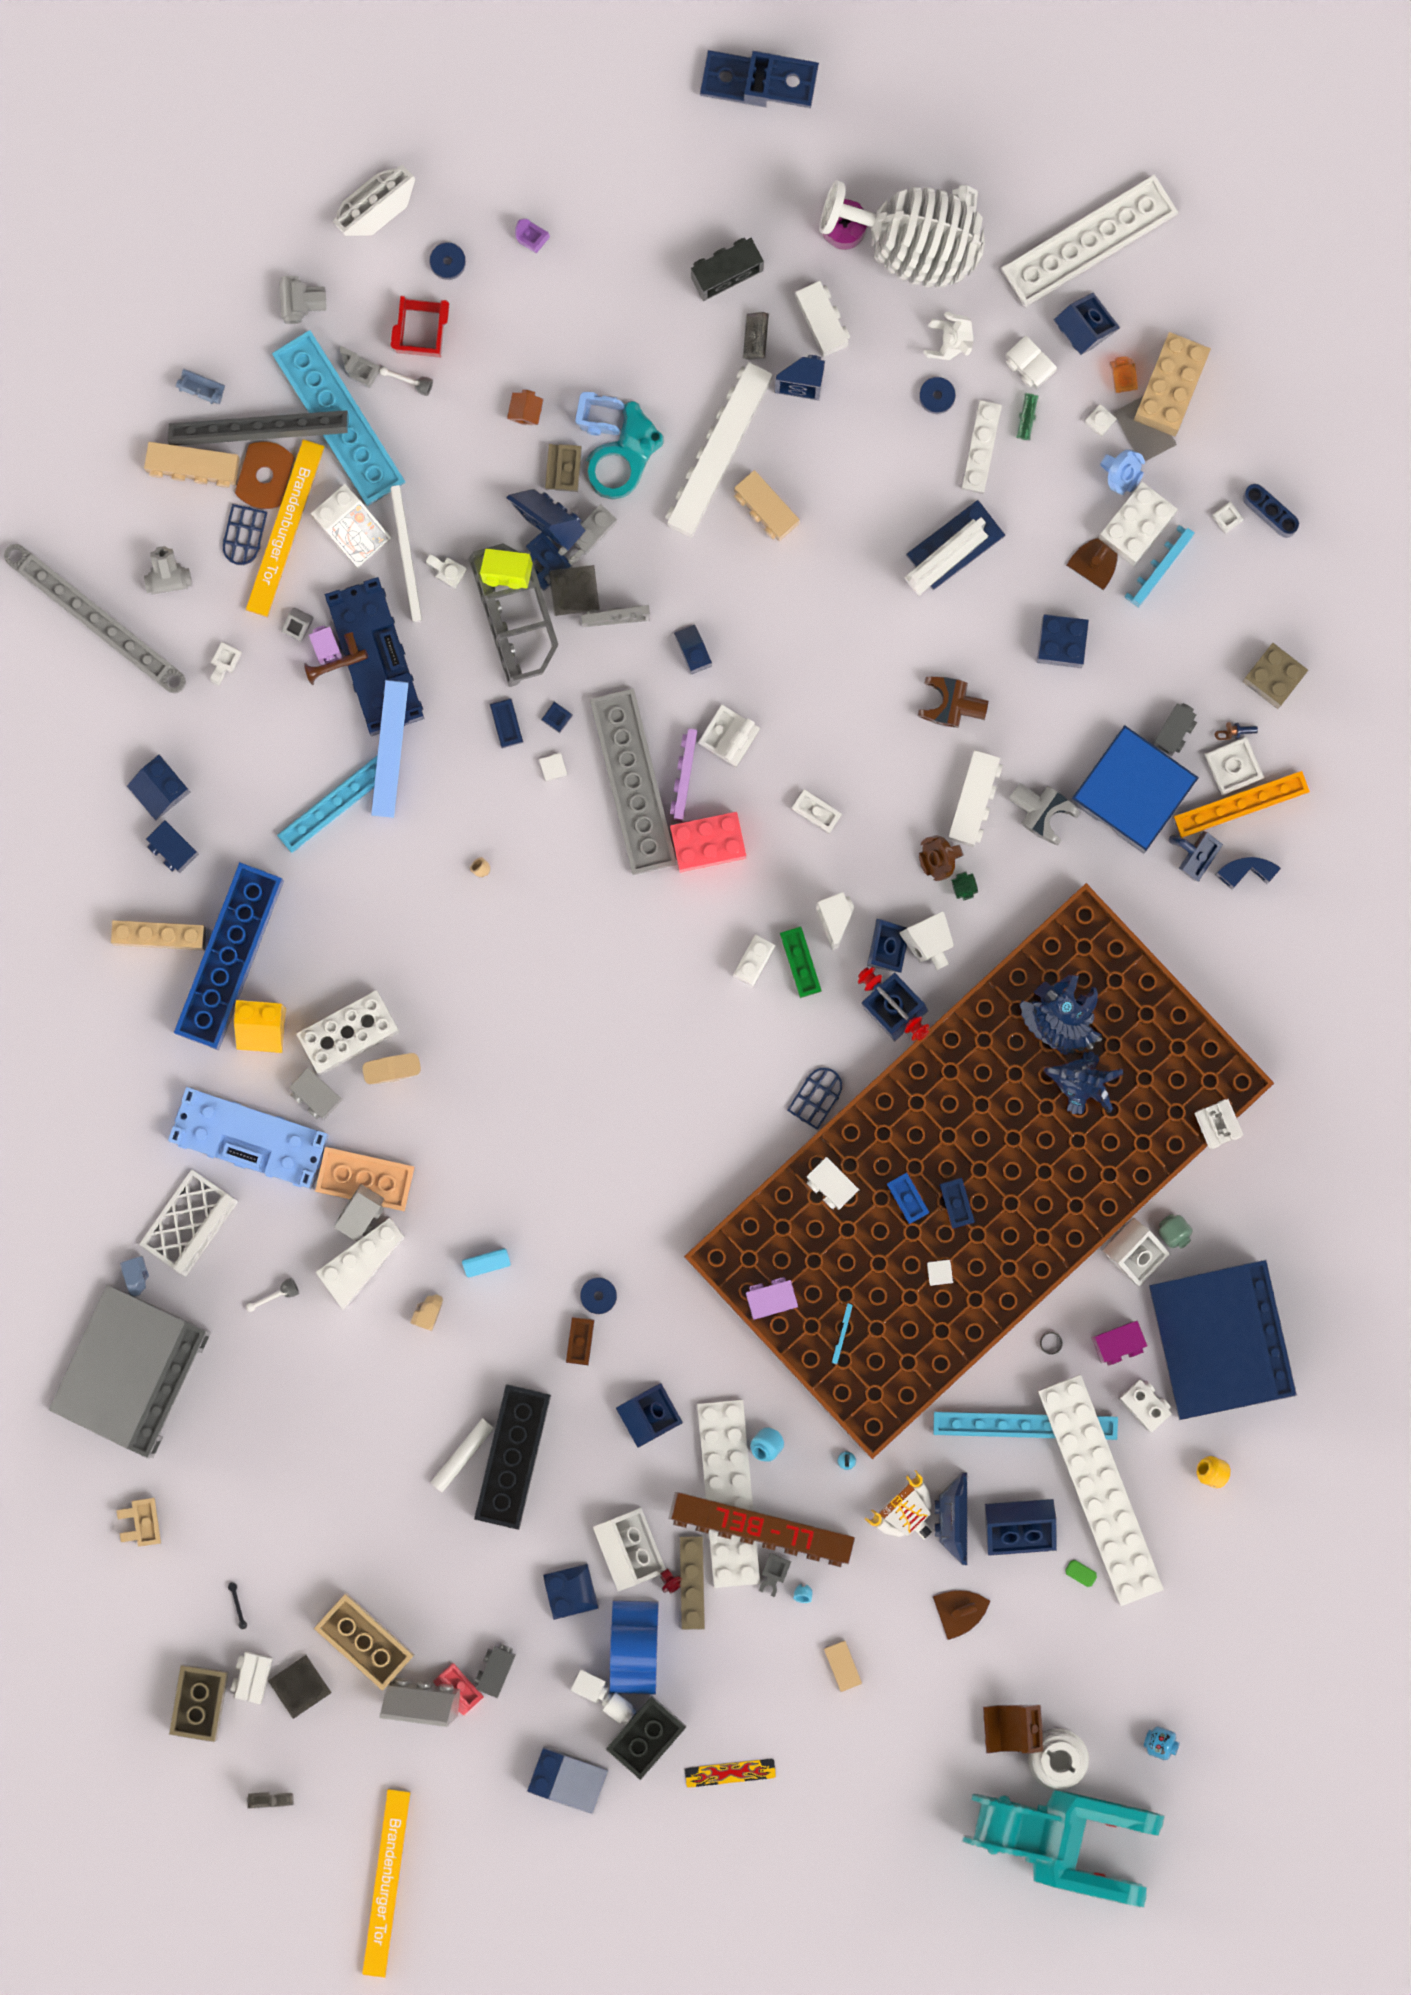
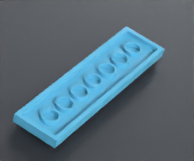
M311 330L272 353L308 413L348 410V433L323 435L367 506L389 494L391 486H401L406 483Z

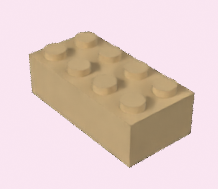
M1169 332L1134 421L1176 437L1211 348Z
M347 1593L314 1628L382 1691L415 1655Z

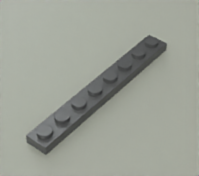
M348 410L169 423L168 444L179 446L348 433L349 414Z

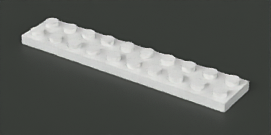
M1081 1374L1038 1390L1120 1606L1164 1590Z

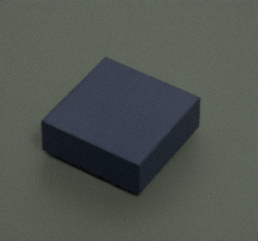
M554 701L541 721L558 733H561L573 714Z

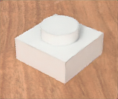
M1100 404L1085 420V423L1102 437L1116 422L1117 418Z

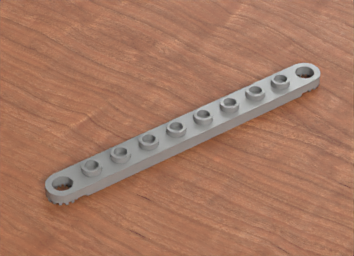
M12 544L7 547L4 558L12 568L170 693H179L185 688L186 679L179 670L19 544ZM13 550L21 551L22 557L20 561L13 562L10 560V553ZM171 676L180 677L181 683L178 687L172 688L168 685V679Z

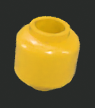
M1206 1456L1199 1462L1197 1477L1202 1484L1217 1489L1223 1487L1229 1481L1231 1469L1226 1461L1214 1456Z

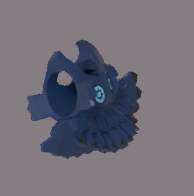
M1068 975L1052 986L1044 982L1034 991L1036 995L1041 997V1002L1034 1001L1029 1003L1022 1000L1019 1004L1022 1009L1021 1015L1025 1019L1024 1023L1028 1026L1029 1031L1033 1032L1036 1038L1041 1039L1044 1043L1049 1044L1064 1055L1068 1053L1073 1054L1075 1049L1083 1051L1085 1047L1092 1049L1095 1046V1042L1102 1040V1035L1089 1027V1024H1092L1094 1020L1092 1012L1098 1001L1097 990L1095 987H1092L1090 993L1080 994L1077 1000H1075L1074 991L1079 977L1077 975Z
M1091 1051L1089 1053L1084 1052L1080 1060L1044 1068V1073L1051 1077L1068 1097L1067 1110L1071 1111L1072 1114H1082L1085 1109L1086 1100L1090 1097L1101 1103L1104 1110L1110 1113L1113 1108L1103 1083L1123 1075V1069L1120 1068L1113 1071L1096 1070L1099 1056Z

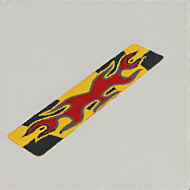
M774 1759L686 1768L685 1776L686 1786L691 1788L772 1779L776 1777Z

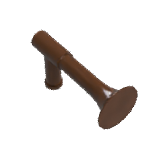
M353 632L343 635L350 651L349 655L320 666L304 664L307 678L312 686L315 679L324 673L368 659L365 649L358 651Z

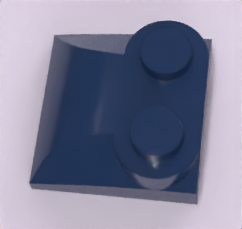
M588 1564L543 1575L554 1620L599 1609Z

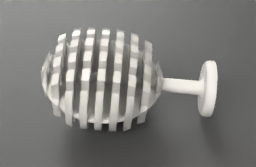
M836 180L828 193L820 221V233L829 234L833 231L839 217L872 227V246L875 244V240L877 242L873 257L878 263L884 262L885 269L891 274L896 272V276L903 281L909 278L911 284L919 285L922 282L923 287H932L934 284L936 288L945 287L947 283L953 285L960 282L966 276L967 271H969V276L979 264L985 247L984 228L981 230L980 235L983 217L977 211L973 212L972 206L965 201L961 202L960 198L954 194L947 196L948 193L939 189L934 193L935 189L925 187L922 191L920 187L910 188L909 192H907V189L901 190L894 194L889 204H887V199L875 213L843 204L845 184L842 181Z

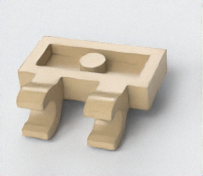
M155 1498L132 1501V1508L116 1510L118 1519L134 1517L136 1531L120 1533L121 1542L137 1540L138 1547L161 1544Z

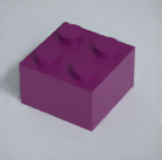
M1138 1320L1091 1337L1100 1362H1107L1108 1366L1123 1361L1121 1356L1128 1354L1129 1358L1144 1353L1143 1348L1147 1347Z

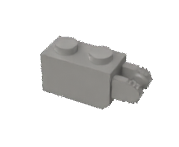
M600 504L581 524L586 531L574 544L579 551L570 558L569 563L571 565L583 554L586 555L616 524L617 519L603 505ZM562 547L558 553L562 556L568 551Z

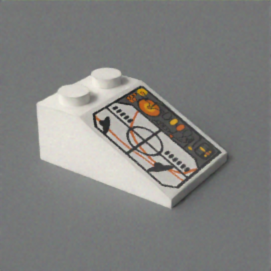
M346 484L311 513L317 524L357 568L392 539Z

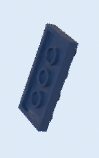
M979 500L975 501L906 554L916 568L973 519L977 521L982 517L986 522L983 531L988 535V538L930 586L933 591L1006 536Z

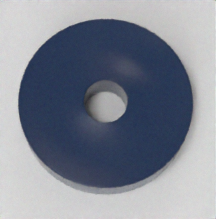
M442 243L436 246L430 255V266L433 273L444 280H452L459 277L466 266L463 250L453 243ZM446 258H450L452 262L451 264L446 265L444 264V260Z
M933 377L925 381L919 393L922 407L932 414H943L950 410L956 397L955 388L952 383L942 377ZM935 392L941 393L942 397L940 399H935L933 394Z
M600 1277L593 1278L583 1285L580 1299L584 1308L589 1312L604 1314L614 1307L617 1300V1292L609 1280ZM598 1291L603 1294L601 1300L594 1298V1294Z

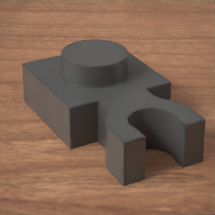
M770 1553L762 1575L766 1576L767 1579L760 1585L758 1591L763 1593L764 1587L770 1585L773 1588L771 1596L775 1597L777 1581L784 1582L791 1561Z

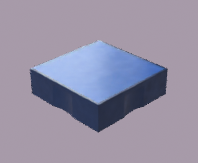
M1124 725L1070 802L1095 820L1109 826L1120 838L1145 854L1199 777Z

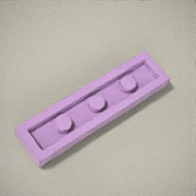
M688 729V733L682 736L681 747L685 748L684 757L679 756L677 770H681L680 779L676 778L674 792H678L677 801H672L670 814L674 815V821L683 822L697 738V730Z

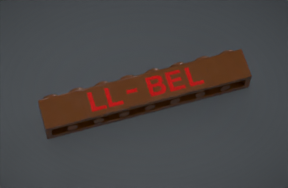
M680 1492L674 1493L668 1519L674 1520L673 1525L687 1528V1524L696 1526L695 1531L709 1534V1530L717 1531V1536L731 1539L732 1535L740 1537L739 1542L753 1545L754 1541L763 1543L762 1548L774 1551L776 1547L784 1548L785 1554L797 1556L798 1552L807 1554L806 1559L817 1562L820 1561V1558L829 1560V1565L842 1567V1563L849 1564L855 1537Z

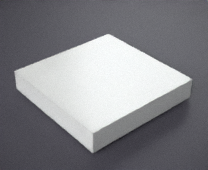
M1247 736L1204 754L1221 796L1264 779Z

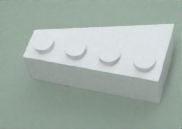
M389 1218L319 1269L316 1274L340 1307L345 1310L405 1237L394 1221Z

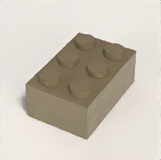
M185 1664L180 1666L169 1735L211 1742L217 1741L228 1671Z

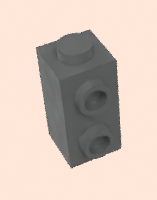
M1177 703L1152 745L1170 756L1175 751L1180 753L1186 741L1182 740L1186 732L1191 734L1197 724L1194 721L1197 715L1193 713L1194 709L1185 703L1181 705Z
M500 1644L499 1647L494 1646L493 1650L488 1649L483 1662L487 1663L484 1672L479 1670L474 1682L478 1684L476 1690L495 1698L499 1697L516 1654L512 1653L513 1648Z

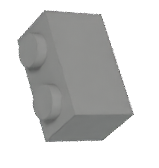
M309 1068L289 1087L293 1091L291 1096L299 1104L304 1101L310 1107L307 1111L316 1119L321 1117L325 1120L343 1100Z
M360 1184L337 1219L334 1228L358 1242L362 1235L366 1236L373 1225L370 1222L372 1219H378L384 1210V1207L381 1206L384 1198Z

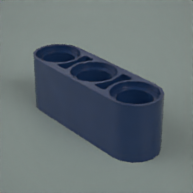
M1251 484L1247 487L1243 494L1244 503L1280 536L1285 538L1292 537L1299 528L1297 517L1261 485ZM1256 491L1259 493L1260 499L1257 501L1251 500L1248 493ZM1265 507H1275L1277 514L1274 516L1268 515ZM1290 521L1293 524V530L1286 531L1282 526V522Z

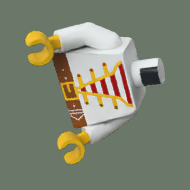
M914 1470L916 1473L914 1479H910L907 1475L906 1479L909 1483L879 1512L873 1509L870 1510L874 1513V1517L871 1520L865 1517V1521L878 1528L884 1534L902 1537L904 1535L909 1536L915 1530L923 1540L933 1532V1529L925 1520L931 1515L929 1511L932 1503L929 1490L922 1481L923 1479L919 1472Z

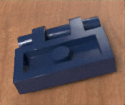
M543 532L525 546L531 553L532 562L537 560L544 568L540 573L535 569L543 591L550 587V584L545 580L548 575H551L556 581L572 567L569 560L564 555L561 556L558 553L559 549Z

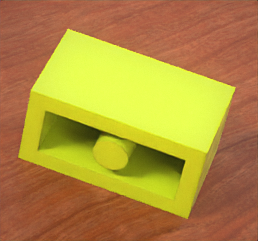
M485 549L480 574L483 583L489 586L503 585L512 589L528 588L533 563L530 554Z

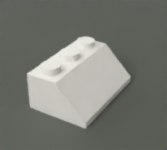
M844 892L819 901L816 907L833 951L838 949L854 909L850 896L845 897Z
M642 1508L593 1527L618 1591L654 1578L666 1570Z

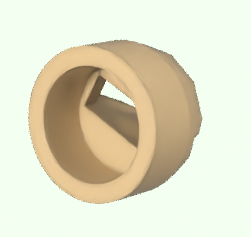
M480 857L472 863L470 871L481 878L489 874L490 865L483 857Z

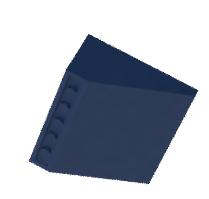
M1266 1260L1149 1285L1179 1420L1297 1396Z

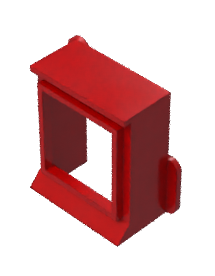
M400 296L398 324L392 328L391 348L400 354L441 358L444 325L448 322L449 302L447 300H441V303L409 300L405 296ZM406 310L439 313L436 348L403 345Z

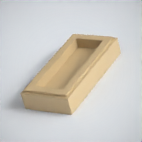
M845 1640L824 1648L840 1692L862 1684Z

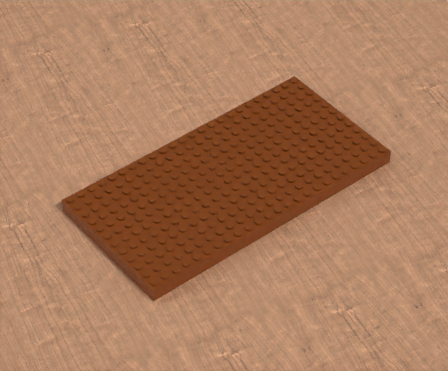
M1087 883L928 1029V1035L921 1041L916 1040L684 1256L872 1460L1208 1146L1195 1116L1196 1111L1213 1106L1224 1099H1229L1234 1114L1238 1118L1275 1084ZM1068 975H1077L1079 977L1074 991L1075 1000H1077L1080 994L1090 993L1092 987H1095L1097 990L1098 1001L1092 1012L1094 1020L1092 1024H1089V1027L1101 1034L1102 1040L1095 1042V1046L1092 1049H1087L1086 1047L1083 1051L1075 1049L1073 1054L1068 1053L1064 1055L1049 1044L1044 1043L1041 1039L1036 1038L1035 1034L1029 1031L1028 1026L1024 1023L1025 1019L1021 1015L1022 1009L1019 1004L1022 1000L1029 1003L1034 1001L1041 1002V997L1036 995L1034 991L1044 982L1052 986ZM1091 1051L1099 1056L1096 1070L1113 1071L1120 1068L1123 1069V1075L1103 1083L1113 1108L1110 1113L1104 1110L1101 1103L1090 1097L1086 1100L1085 1109L1082 1114H1072L1071 1111L1067 1110L1068 1097L1062 1092L1058 1084L1044 1073V1068L1080 1060L1084 1052L1089 1053ZM826 1157L859 1189L839 1210L836 1207L832 1210L823 1201L825 1196L820 1191L815 1193L807 1185L809 1180L806 1177ZM905 1173L909 1175L929 1211L927 1215L911 1224L906 1220L887 1186V1183ZM962 1178L975 1223L952 1229L940 1184ZM950 1260L953 1283L930 1286L927 1263ZM785 1277V1281L791 1280L798 1307L753 1320L746 1293L750 1292L749 1287L763 1284V1288L772 1285V1280ZM847 1304H852L837 1364L832 1363L836 1345L839 1344Z

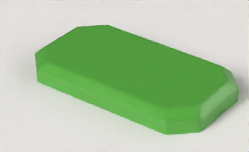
M1076 1560L1070 1561L1065 1569L1066 1575L1086 1587L1092 1586L1097 1579L1095 1571Z

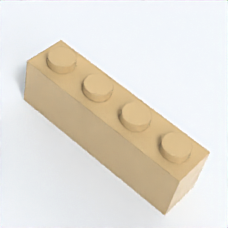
M148 442L144 469L149 473V476L163 478V475L172 476L171 479L177 481H185V478L194 479V482L198 484H207L209 481L216 482V485L219 487L229 488L230 485H236L240 458L237 454Z
M112 920L111 944L114 946L205 951L206 927L204 925Z

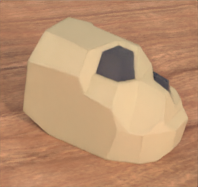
M437 1294L427 1296L424 1302L417 1305L410 1323L433 1331L444 1299L442 1296Z

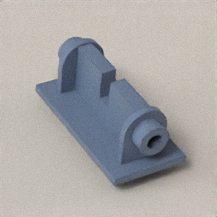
M183 369L181 379H178L176 387L179 388L180 392L184 391L191 395L196 394L199 398L210 402L212 405L214 403H221L225 385L186 369Z

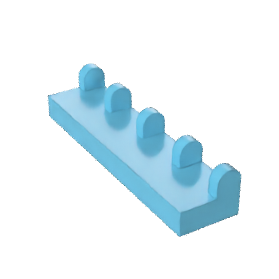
M1180 525L1176 528L1182 534L1175 545L1166 541L1164 546L1170 551L1161 563L1155 559L1150 562L1156 568L1147 581L1141 577L1137 579L1142 588L1135 597L1127 593L1124 596L1136 607H1140L1195 534L1189 528L1185 529Z

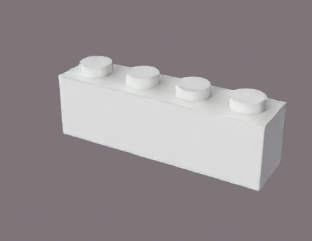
M974 750L947 840L974 847L975 842L980 843L984 831L980 829L982 820L987 821L990 808L986 807L988 798L993 800L996 786H993V781L995 777H1000L1003 765L999 764V757Z

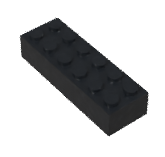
M506 1384L474 1520L520 1530L550 1404V1394Z

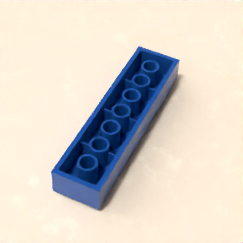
M239 862L174 1034L215 1050H220L235 1011L236 1000L240 998L283 886L284 880L282 878Z

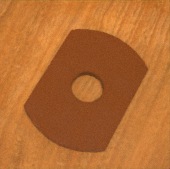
M273 442L249 444L235 494L244 503L254 508L273 509L280 507L294 463V456L286 448ZM266 467L272 470L273 478L270 482L261 483L257 480V472L261 468Z

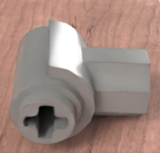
M284 276L281 278V282H279L281 318L285 324L301 323L302 318L308 314V311H326L325 286L306 287V284L302 283L298 276Z
M161 546L157 547L155 551L150 552L153 567L151 572L144 576L147 593H152L153 595L188 589V586H192L190 569H185V567H181L180 563H176L173 548Z

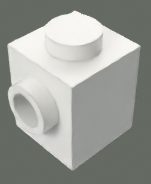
M580 1670L571 1691L592 1702L598 1703L599 1699L604 1700L609 1688L605 1687L606 1681Z

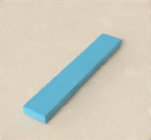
M377 756L277 835L291 853L374 789Z

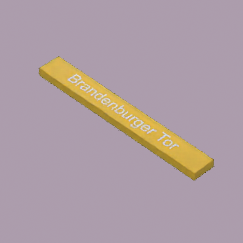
M302 440L246 611L267 618L269 616L325 449L322 445Z
M387 1790L362 1975L386 1977L411 1792Z

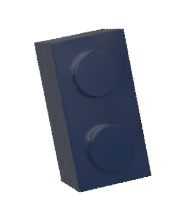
M166 820L146 838L150 843L147 848L155 856L160 853L166 859L163 864L172 872L176 869L181 873L199 855Z

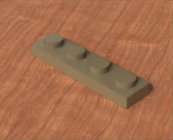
M703 1536L680 1537L682 1630L705 1629Z

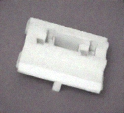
M1224 1099L1213 1106L1196 1111L1195 1116L1209 1149L1217 1148L1223 1143L1243 1136L1229 1099Z

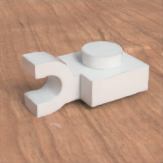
M431 554L426 560V565L439 571L436 578L456 589L467 568L448 557L444 563Z
M221 642L211 662L217 666L210 678L211 682L220 686L225 672L233 673L242 652Z

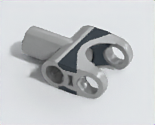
M1019 783L1009 798L1010 801L1028 813L1021 824L1036 836L1054 845H1059L1062 840L1051 829L1050 818L1056 813L1070 814L1075 818H1078L1080 815V811L1066 797L1049 786L1039 796Z

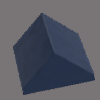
M876 919L867 966L902 973L907 944L899 932L907 929V927Z

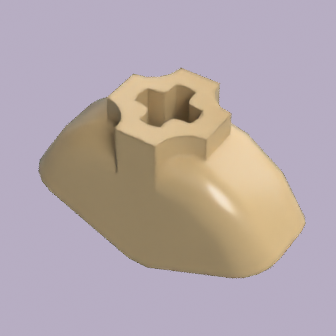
M414 1053L369 1061L362 1067L364 1080L367 1084L400 1081L401 1079L416 1076L421 1071L419 1058Z

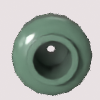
M1171 1214L1160 1222L1158 1234L1168 1247L1176 1248L1179 1246L1182 1249L1191 1242L1189 1237L1192 1235L1193 1230L1181 1215L1174 1216V1214Z

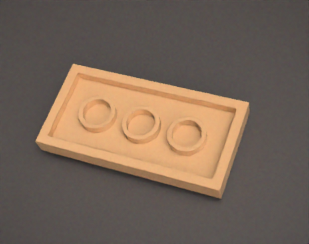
M325 1147L315 1192L351 1200L360 1184L384 1198L382 1207L405 1212L415 1167Z

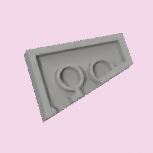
M649 605L633 606L625 609L611 608L604 612L589 610L586 611V614L581 615L582 626L591 627L650 621Z

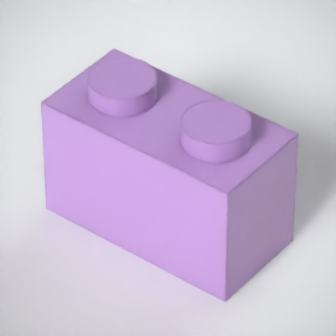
M320 626L312 630L313 633L309 634V637L321 665L342 658L330 627Z
M785 1277L772 1280V1285L763 1288V1284L749 1287L750 1292H747L746 1296L753 1320L798 1307L791 1280L785 1281Z

